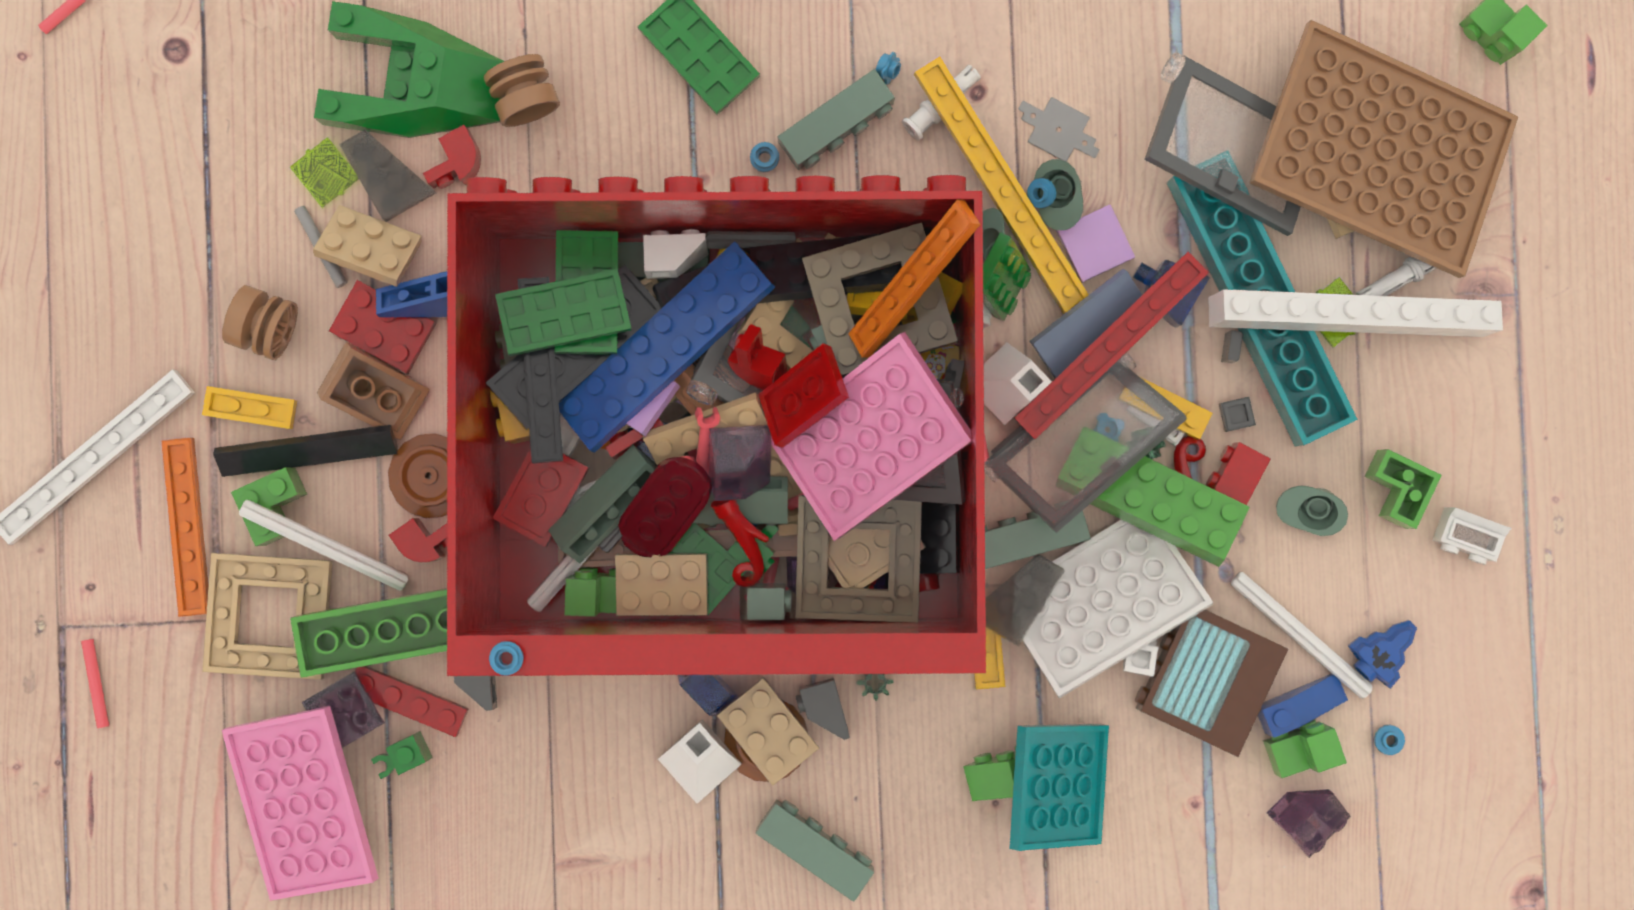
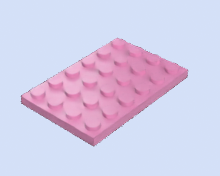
M905 332L897 335L846 375L843 381L849 398L792 442L781 448L774 445L771 435L767 437L834 541L858 526L968 446L972 441L970 428Z
M330 706L230 726L221 730L270 901L373 883L379 879Z

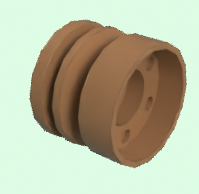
M527 54L506 60L488 70L484 75L486 85L491 87L489 89L490 96L502 98L495 104L502 126L515 127L536 121L549 115L560 106V101L553 84L543 83L549 77L547 69L543 68L544 60L541 55Z
M244 285L237 291L228 307L222 328V339L224 343L243 350H247L252 346L254 354H264L267 359L277 360L287 348L295 329L298 316L297 304L290 300L283 301L279 296H273L269 299L267 292Z

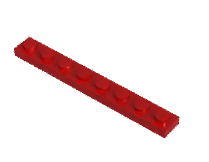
M1188 251L1014 419L1035 440L1209 272Z

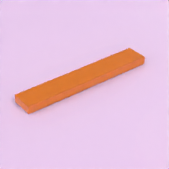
M957 199L848 333L861 357L869 358L873 355L981 225L965 200Z
M194 438L163 440L161 442L178 617L207 614L209 585Z

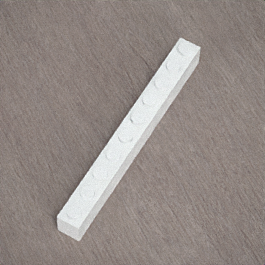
M1222 290L1208 297L1209 327L1485 337L1503 330L1501 301Z

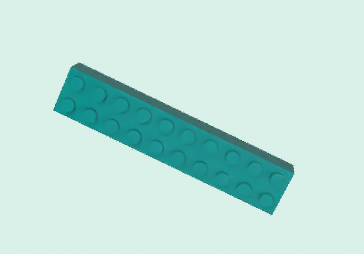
M1227 151L1196 165L1197 168L1216 178L1219 177L1220 171L1223 169L1239 177ZM1173 176L1166 182L1219 292L1222 290L1295 292L1262 222L1176 176ZM1239 177L1235 188L1248 194ZM1237 328L1243 334L1242 339L1295 447L1304 446L1358 420L1315 331Z

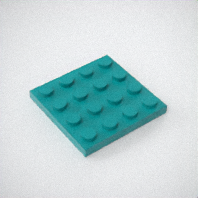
M1109 725L1017 726L1009 849L1025 851L1102 844Z

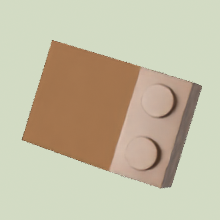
M345 342L317 394L322 401L373 427L391 425L395 438L401 440L430 389L375 356Z

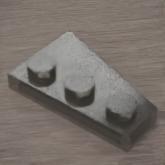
M366 130L339 144L383 221H389L436 194L430 186Z
M1039 554L985 598L986 628L1019 647L1065 572L1064 568Z

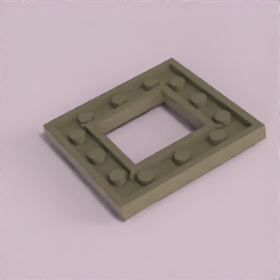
M922 222L802 258L827 345L832 347L842 377L848 375L868 358L861 357L848 334L855 325L841 281L900 263L903 267L926 238ZM938 276L913 305L918 320L895 327L874 353L897 335L904 332L919 354L958 342Z
M799 495L795 618L918 622L922 502L892 500L853 528L890 530L888 589L828 587L829 532L806 497Z

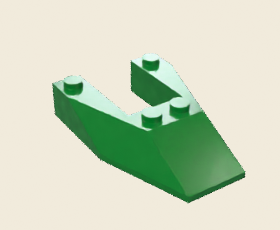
M332 1L328 31L336 39L391 47L383 98L318 89L314 119L322 125L413 138L453 131L462 125L470 128L501 122L495 104L502 98L490 96L489 89L491 87L486 85L484 75L494 66L504 62L503 60L428 22L362 5Z

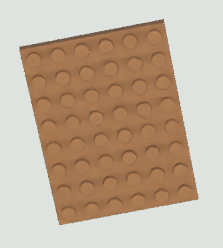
M1310 20L1305 25L1249 183L1455 277L1461 278L1466 276L1518 116Z

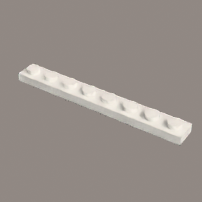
M172 369L0 513V535L8 545H14L195 393L178 371Z

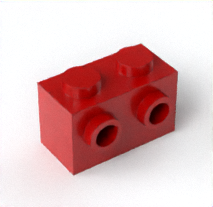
M1235 442L1231 446L1227 445L1219 459L1222 464L1218 472H1212L1206 482V486L1247 505L1271 458L1241 442Z

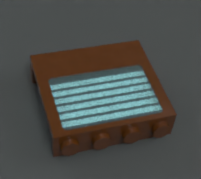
M1204 610L1174 628L1171 633L1168 632L1164 635L1160 644V648L1163 650L1159 659H1156L1154 677L1149 678L1146 687H1140L1135 698V702L1138 703L1136 709L1239 757L1288 648Z

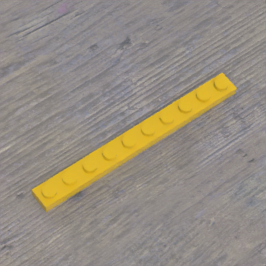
M939 56L915 71L914 76L997 209L1003 214L1004 220L1062 313L1065 314L1089 294Z

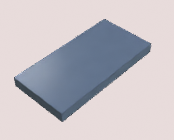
M1122 269L1031 339L1030 343L1056 379L1130 308L1142 294L1129 273Z

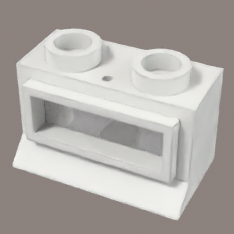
M1444 507L1432 541L1442 544L1440 549L1457 555L1459 551L1470 554L1469 560L1486 565L1487 561L1497 562L1505 537L1512 528L1456 507Z

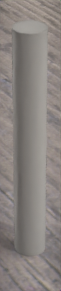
M298 207L294 212L315 247L321 234L306 207ZM321 259L336 288L346 285L347 281L338 265Z

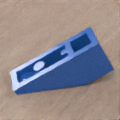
M447 271L401 282L397 287L390 285L376 289V315L378 317H447Z
M1330 674L1265 701L1258 714V718L1265 734L1275 738L1307 724L1348 701L1340 680L1335 675Z

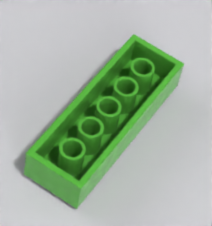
M1084 428L1058 480L1056 488L1077 497L1103 474L1100 468L1113 457L1119 460L1131 449ZM1145 456L1090 503L1218 567L1225 560L1250 508Z
M447 588L291 617L300 677L303 678L447 651Z

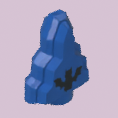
M1410 620L1392 625L1384 633L1373 632L1366 638L1359 636L1348 645L1358 659L1353 665L1354 668L1369 682H1373L1377 678L1391 689L1400 678L1399 669L1405 663L1404 652L1413 643L1417 627Z

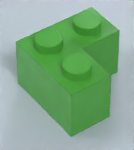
M1483 0L1459 23L1465 35L1472 41H1477L1485 49L1484 53L1486 56L1500 65L1523 51L1548 26L1527 4L1514 12L1503 0Z
M1389 449L1376 451L1364 477L1391 489L1379 514L1380 517L1405 529H1417L1442 475Z
M284 467L231 492L239 510L245 500H250L284 517L281 506L308 495L296 468ZM242 517L255 546H267L284 538V536Z
M581 567L580 571H574L573 575L566 578L565 615L595 617L600 612L617 613L616 568L609 569V573H598V568Z
M1315 719L1298 729L1275 738L1271 737L1263 740L1274 774L1280 778H1285L1308 769L1320 773L1347 763L1335 728L1319 721L1316 722Z
M1014 746L1015 751H1004L996 754V757H992L991 753L977 755L973 757L974 762L963 766L972 801L1013 798L1016 746Z

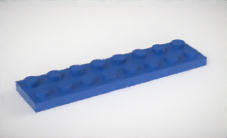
M734 241L617 349V354L609 356L593 373L559 403V412L589 451L595 453L767 296L775 286L740 245Z

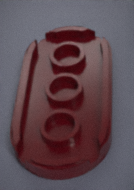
M683 457L668 458L655 467L626 507L619 520L618 527L622 535L621 539L630 551L639 556L651 558L652 555L664 556L673 550L710 498L712 484L705 469L695 461Z

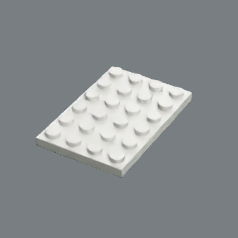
M1119 520L1093 536L1090 540L1083 542L995 596L1058 698L1063 697L1213 605V601L1175 545L1123 520Z

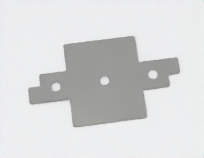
M1053 97L1049 100L1044 111L1022 101L1018 110L1024 112L1021 119L1035 127L1028 140L1029 143L1063 161L1068 160L1074 148L1096 158L1099 149L1094 147L1096 139L1083 133L1090 119L1089 116ZM1034 113L1036 117L1031 118L1030 115ZM1061 127V132H1057L1056 128ZM1082 141H1087V145L1083 146Z

